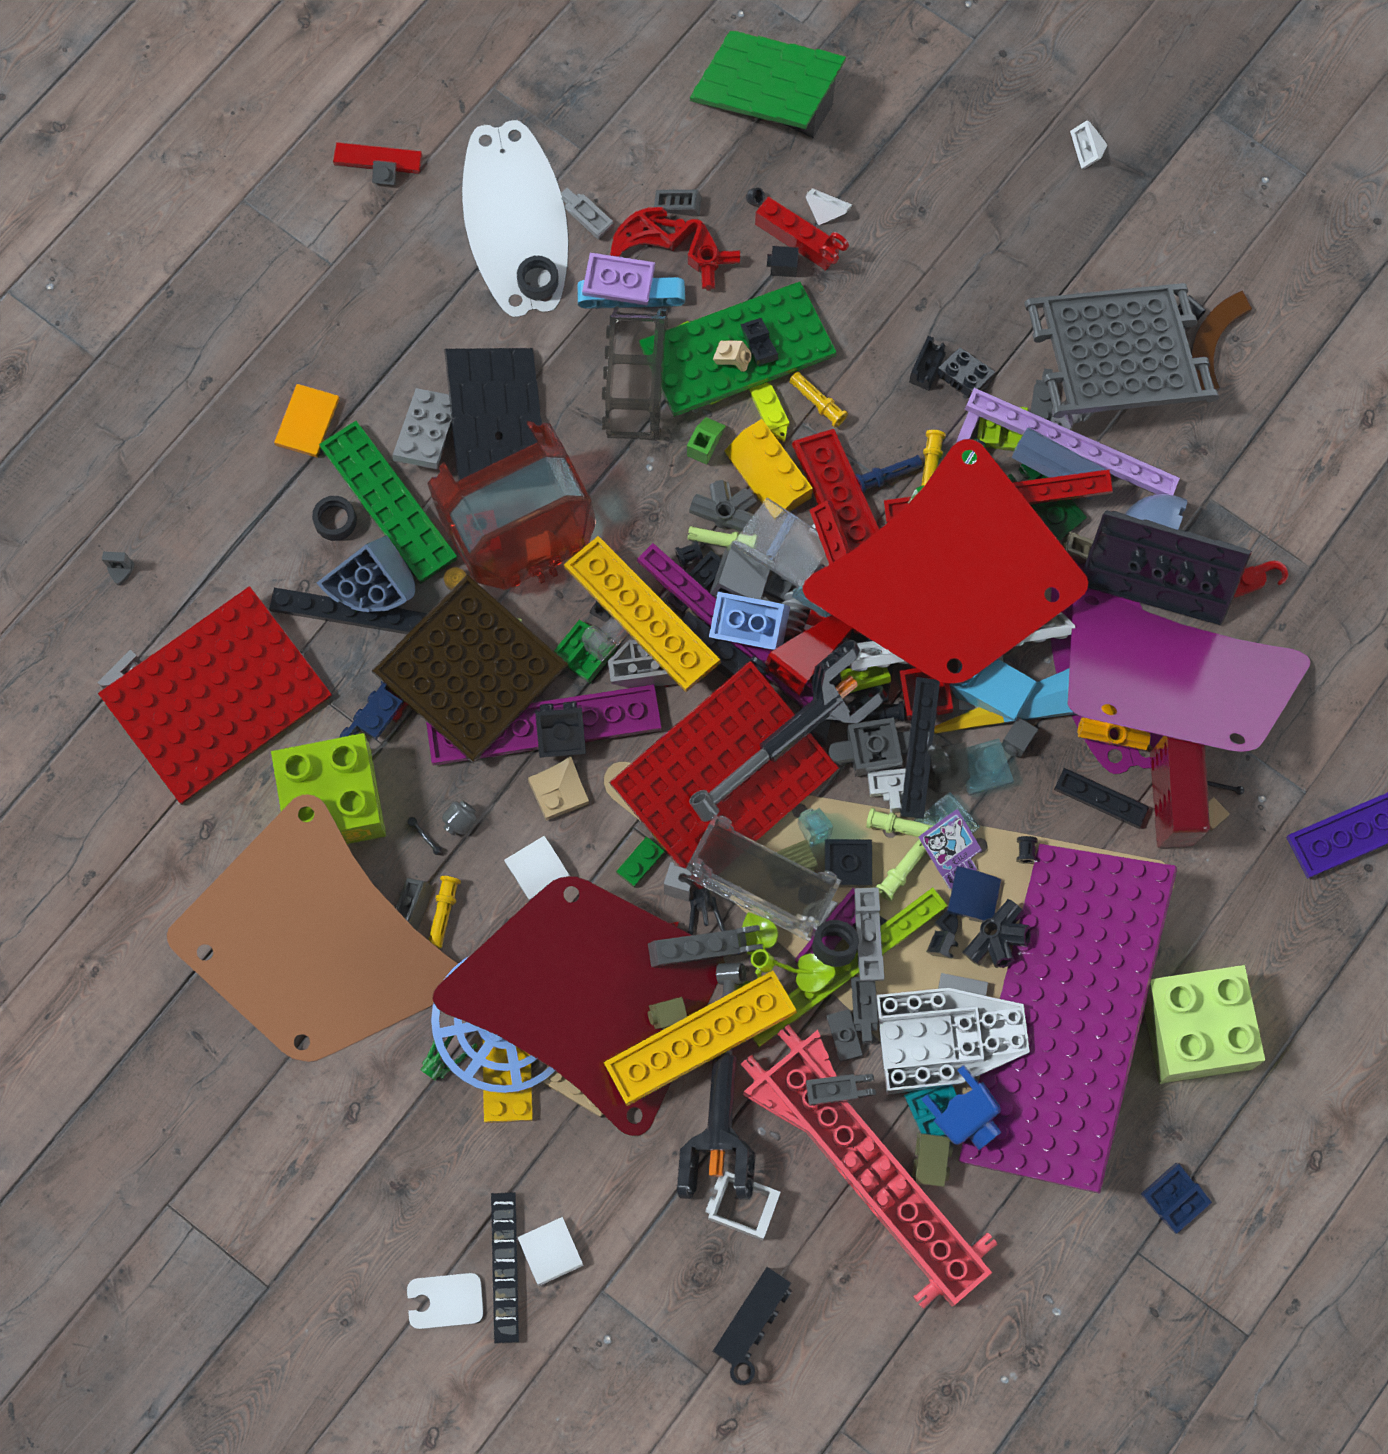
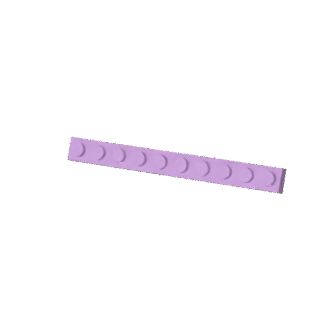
M976 388L973 389L965 407L966 411L1021 435L1024 434L1027 428H1031L1106 470L1110 469V474L1155 494L1173 495L1180 479Z

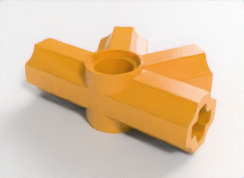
M1105 704L1102 706V711L1108 715H1115L1117 713L1116 708L1112 705ZM1081 718L1077 730L1078 738L1145 751L1151 737L1150 732L1088 718ZM1112 728H1115L1118 732L1116 740H1113L1109 735Z

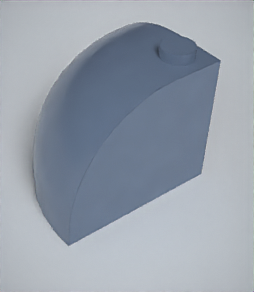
M1155 494L1137 501L1125 514L1141 520L1147 519L1178 530L1183 518V511L1186 509L1187 499L1170 494Z
M387 535L363 546L317 582L319 587L336 602H341L351 607V609L363 612L393 609L411 599L415 594V583L410 569Z

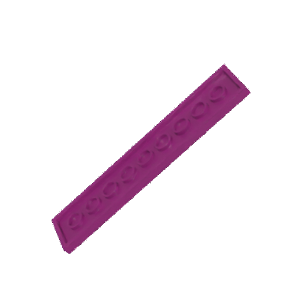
M653 684L532 703L478 759L538 750L535 709H540L541 704L552 703L555 708L563 707L564 702L576 701L577 706L582 705L585 742L661 731L655 686ZM426 722L433 766L468 760Z

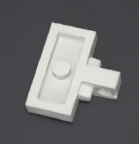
M905 769L868 772L870 797L883 796L884 801H889L890 812H900V799H902Z

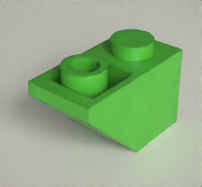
M705 417L696 427L687 444V456L707 465L726 425Z

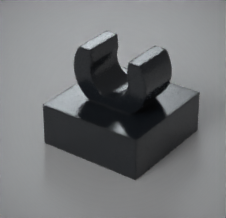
M935 931L926 952L932 956L953 958L954 955L949 953L950 947H958L959 944L954 940L955 935L949 931Z

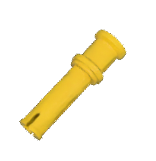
M796 372L790 378L789 383L818 408V413L826 416L832 422L834 428L840 426L845 421L848 412L846 410L842 411L832 398H827L800 372Z
M926 431L927 444L926 448L923 449L925 465L921 486H925L937 469L939 459L943 456V451L941 450L942 441L946 436L943 431Z
M450 876L440 877L442 881L439 894L435 897L437 907L429 941L438 949H442L451 907L456 904L455 894L457 886L461 883L460 879Z

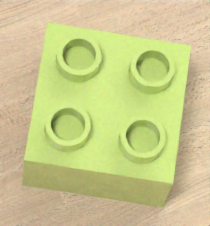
M1245 965L1151 979L1144 1012L1159 1084L1252 1070L1265 1061Z

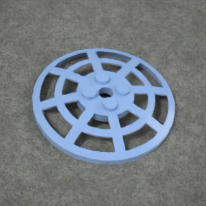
M465 958V959L462 960L459 964H457V965L448 973L447 976H449V975H450L459 965H461L467 958ZM433 1003L431 1025L436 1048L449 1069L464 1082L490 1092H516L533 1087L555 1071L549 1066L540 1075L522 1082L520 1068L536 1060L535 1057L530 1055L518 1061L515 1045L470 1023H462V1020L455 1017L453 1026L440 1028V1010ZM478 1030L479 1035L485 1041L478 1053L469 1045L464 1033ZM457 1035L461 1047L473 1059L465 1071L459 1068L449 1056L442 1040L443 1037ZM493 1047L506 1049L509 1063H496L485 1058ZM481 1065L493 1070H510L512 1085H493L473 1078Z

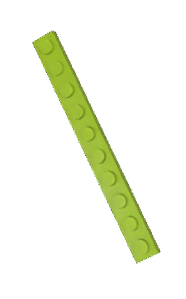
M933 887L880 926L882 956L947 908V904ZM857 952L855 958L849 964L842 967H834L836 971L835 977L822 990L815 993H807L798 987L788 996L797 1013L752 1037L756 1045L760 1048L776 1036L779 1031L784 1030L785 1026L792 1024L851 980L852 977L859 974Z

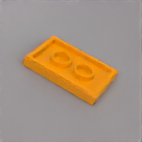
M296 384L274 441L275 446L317 458L321 449L319 444L325 439L339 402V396Z

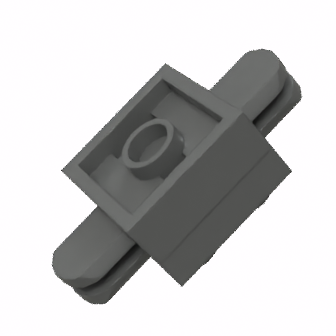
M894 718L850 724L847 728L848 740L831 744L828 756L836 765L852 763L855 777L867 775L868 772L901 769L903 762L901 755L907 754L910 730L897 732Z

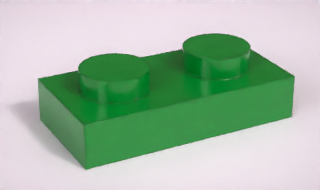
M646 836L618 868L616 873L635 888L661 858L664 850Z

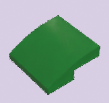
M578 620L554 652L568 663V669L591 683L618 648L616 644L599 635L596 629Z

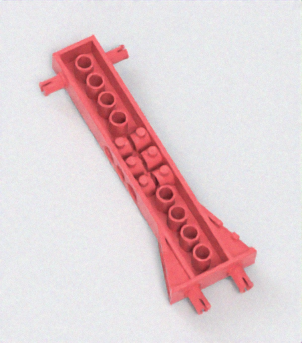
M788 1024L777 1035L782 1038L791 1051L769 1071H765L753 1055L741 1063V1066L754 1079L753 1084L744 1091L743 1096L806 1132L929 1279V1284L913 1296L916 1302L926 1296L919 1303L921 1308H926L938 1295L943 1296L953 1307L992 1273L981 1258L997 1246V1242L993 1239L989 1244L985 1245L992 1238L989 1233H986L972 1247L968 1245L847 1101L809 1106L806 1080L835 1077L836 1073L821 1041L819 1031H815L806 1040H801Z

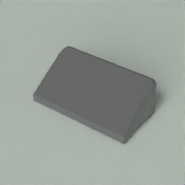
M407 878L396 909L415 930H418L434 888L425 881Z

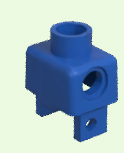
M963 1065L958 1069V1072L970 1085L971 1091L955 1096L949 1101V1105L944 1112L929 1094L921 1100L936 1117L934 1122L954 1144L959 1145L969 1138L976 1148L980 1150L1001 1133L1000 1129L992 1121L1001 1112V1107L984 1082L979 1084L967 1067Z

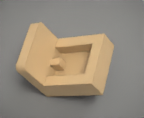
M720 341L713 360L717 365H736L740 371H746L752 353L743 341Z

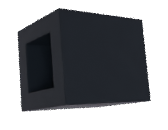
M772 246V254H767V267H771L770 276L796 277L799 248Z

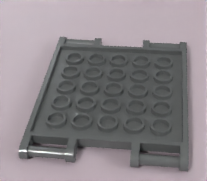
M1179 283L1027 299L1024 305L1026 310L1029 311L1034 331L1032 334L1033 340L1036 343L1051 339L1059 372L1048 373L1043 377L1045 385L1048 386L1053 404V417L1062 418L1065 415L1205 400L1207 402H1214L1218 400L1219 394L1214 389L1208 368L1210 366L1207 357L1192 358L1183 326L1189 328L1197 324L1196 316L1192 313L1187 296V285ZM1174 295L1179 297L1183 315L1179 313ZM1038 308H1043L1048 329H1042ZM1195 368L1200 370L1205 390H1201ZM1062 382L1067 400L1066 405L1061 403L1057 383Z

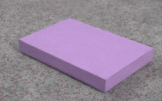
M590 253L582 295L648 305L655 262Z

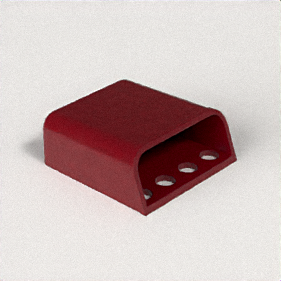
M1163 736L1150 752L1157 847H1190L1195 845L1210 830L1206 746Z

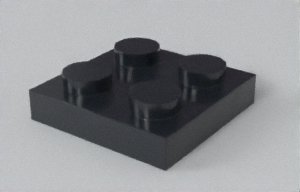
M825 839V887H872V839Z

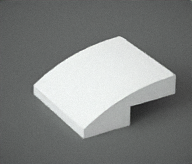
M545 836L504 860L529 901L553 880L570 876Z
M563 1217L518 1237L538 1286L583 1266Z

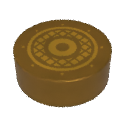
M457 567L447 570L444 575L446 587L452 590L466 576V573Z

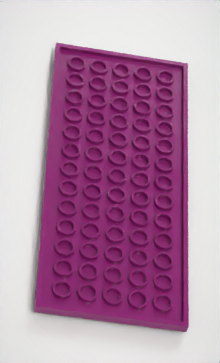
M1039 844L1036 854L1038 859L1037 862H1034L1023 905L1025 913L1019 921V924L1030 926V943L1027 944V947L1013 945L1012 954L1015 961L1007 968L1000 995L1002 1000L1024 1005L1030 1053L980 1075L979 1084L984 1082L1001 1107V1112L992 1119L1001 1133L980 1150L968 1138L963 1142L958 1161L967 1165L1100 1194L1177 867L1175 865Z

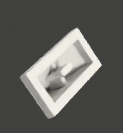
M1087 120L1070 131L1081 169L1089 167L1102 158L1107 143L1090 121Z
M813 188L806 195L807 202L818 225L846 214L852 206L850 203Z

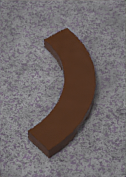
M1243 290L1223 300L1207 315L1196 334L1192 346V358H1208L1210 363L1208 367L1214 389L1217 391L1220 388L1214 370V353L1217 342L1223 331L1231 323L1252 310ZM1195 368L1201 390H1205L1200 370Z

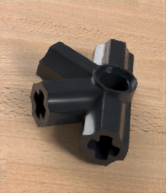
M1007 899L992 918L982 922L980 932L962 953L978 966L981 965L989 954L995 968L1010 966L1015 960L1009 945L1027 947V944L1030 943V926L1016 924L1025 913L1024 910L1012 900ZM997 929L994 935H990L993 930Z

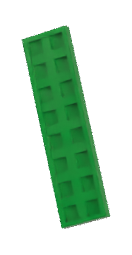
M357 421L349 424L319 444L321 450L376 525L396 547L420 584L458 559L457 555Z

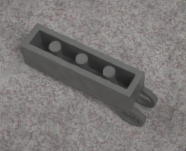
M755 925L735 930L653 941L648 943L651 967L742 955L747 952L763 949V944L747 946L745 933L760 931V926Z

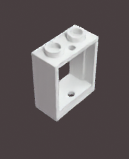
M725 1171L724 1177H718L714 1189L718 1190L715 1200L710 1198L706 1209V1213H709L708 1220L763 1240L780 1191L754 1182L753 1191L768 1196L758 1227L755 1230L717 1215L728 1182L734 1183L735 1174Z

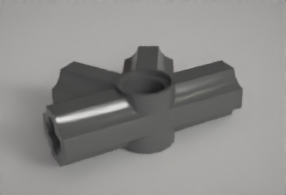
M718 480L709 485L711 499L699 494L693 497L689 513L713 521L717 527L722 529L732 528L749 535L754 534L759 516L747 512L757 504L753 493L749 489L743 488L731 497L729 482ZM721 513H727V514H729V515H728V516H721L720 514H721Z

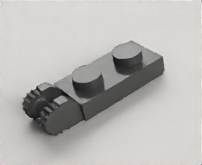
M850 1074L806 1080L809 1106L875 1096L876 1089L860 1091L856 1089V1083L871 1082L874 1080L873 1074L857 1076Z

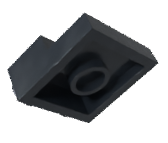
M576 701L564 702L563 707L554 708V704L548 703L541 704L540 709H535L539 758L586 754L582 705L577 706Z

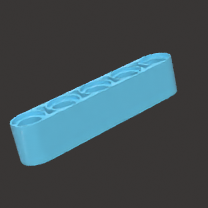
M653 278L648 305L583 296L584 280L577 284L578 306L586 309L680 306L685 303V281L682 278Z

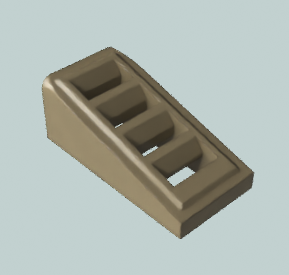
M1070 531L1064 537L1062 546L1074 561L1085 564L1089 549H1091L1094 540ZM1080 546L1083 547L1082 552H1079Z

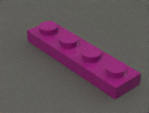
M854 888L850 890L826 921L840 920L852 927L856 923ZM830 935L823 937L822 942L827 948L834 950L843 938ZM814 936L794 959L795 963L798 964L800 957L803 955L814 954L812 949Z

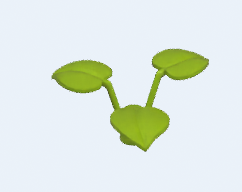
M751 912L747 913L742 927L760 926V931L745 933L747 946L763 944V949L747 952L751 956L752 965L757 968L755 973L758 978L762 976V972H770L774 966H778L790 972L798 973L796 977L798 987L807 993H815L826 987L835 977V968L822 963L811 953L800 957L798 961L799 969L774 960L773 956L766 949L772 948L777 942L778 930L776 925L766 918ZM745 981L744 984H739L737 986V989L745 986L746 984L752 981Z

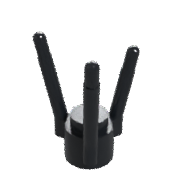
M706 888L693 891V899L690 900L691 910L688 933L693 935L696 908L697 911L702 912L704 925H709L707 911L711 910V906L720 930L726 931L716 904V897H712L711 889Z

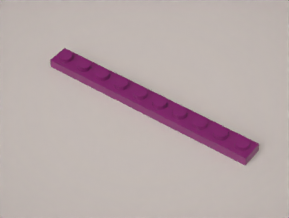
M652 543L637 558V562L711 627L716 598ZM730 642L749 658L754 656L764 663L770 652L773 651ZM770 672L765 675L801 708H804L813 700L814 695L811 683L798 695Z

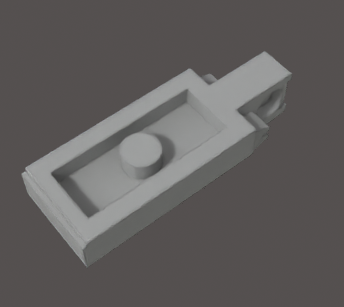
M568 188L561 192V199L566 203L565 208L598 240L614 226V222L584 194L578 193L575 195Z

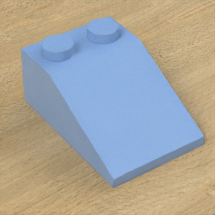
M718 592L709 637L775 650L783 645L790 606Z

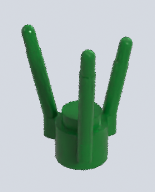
M454 1035L448 1036V1038L445 1040L444 1046L446 1049L450 1044L451 1040L453 1039ZM433 1042L420 1069L434 1081L438 1077L443 1079L447 1072L450 1071L448 1066L444 1069L442 1068L445 1064L439 1060L441 1058L439 1052L436 1056H433L436 1050L435 1042ZM474 1043L471 1046L472 1049H476L478 1047V1044ZM464 1051L453 1061L458 1064L468 1055Z

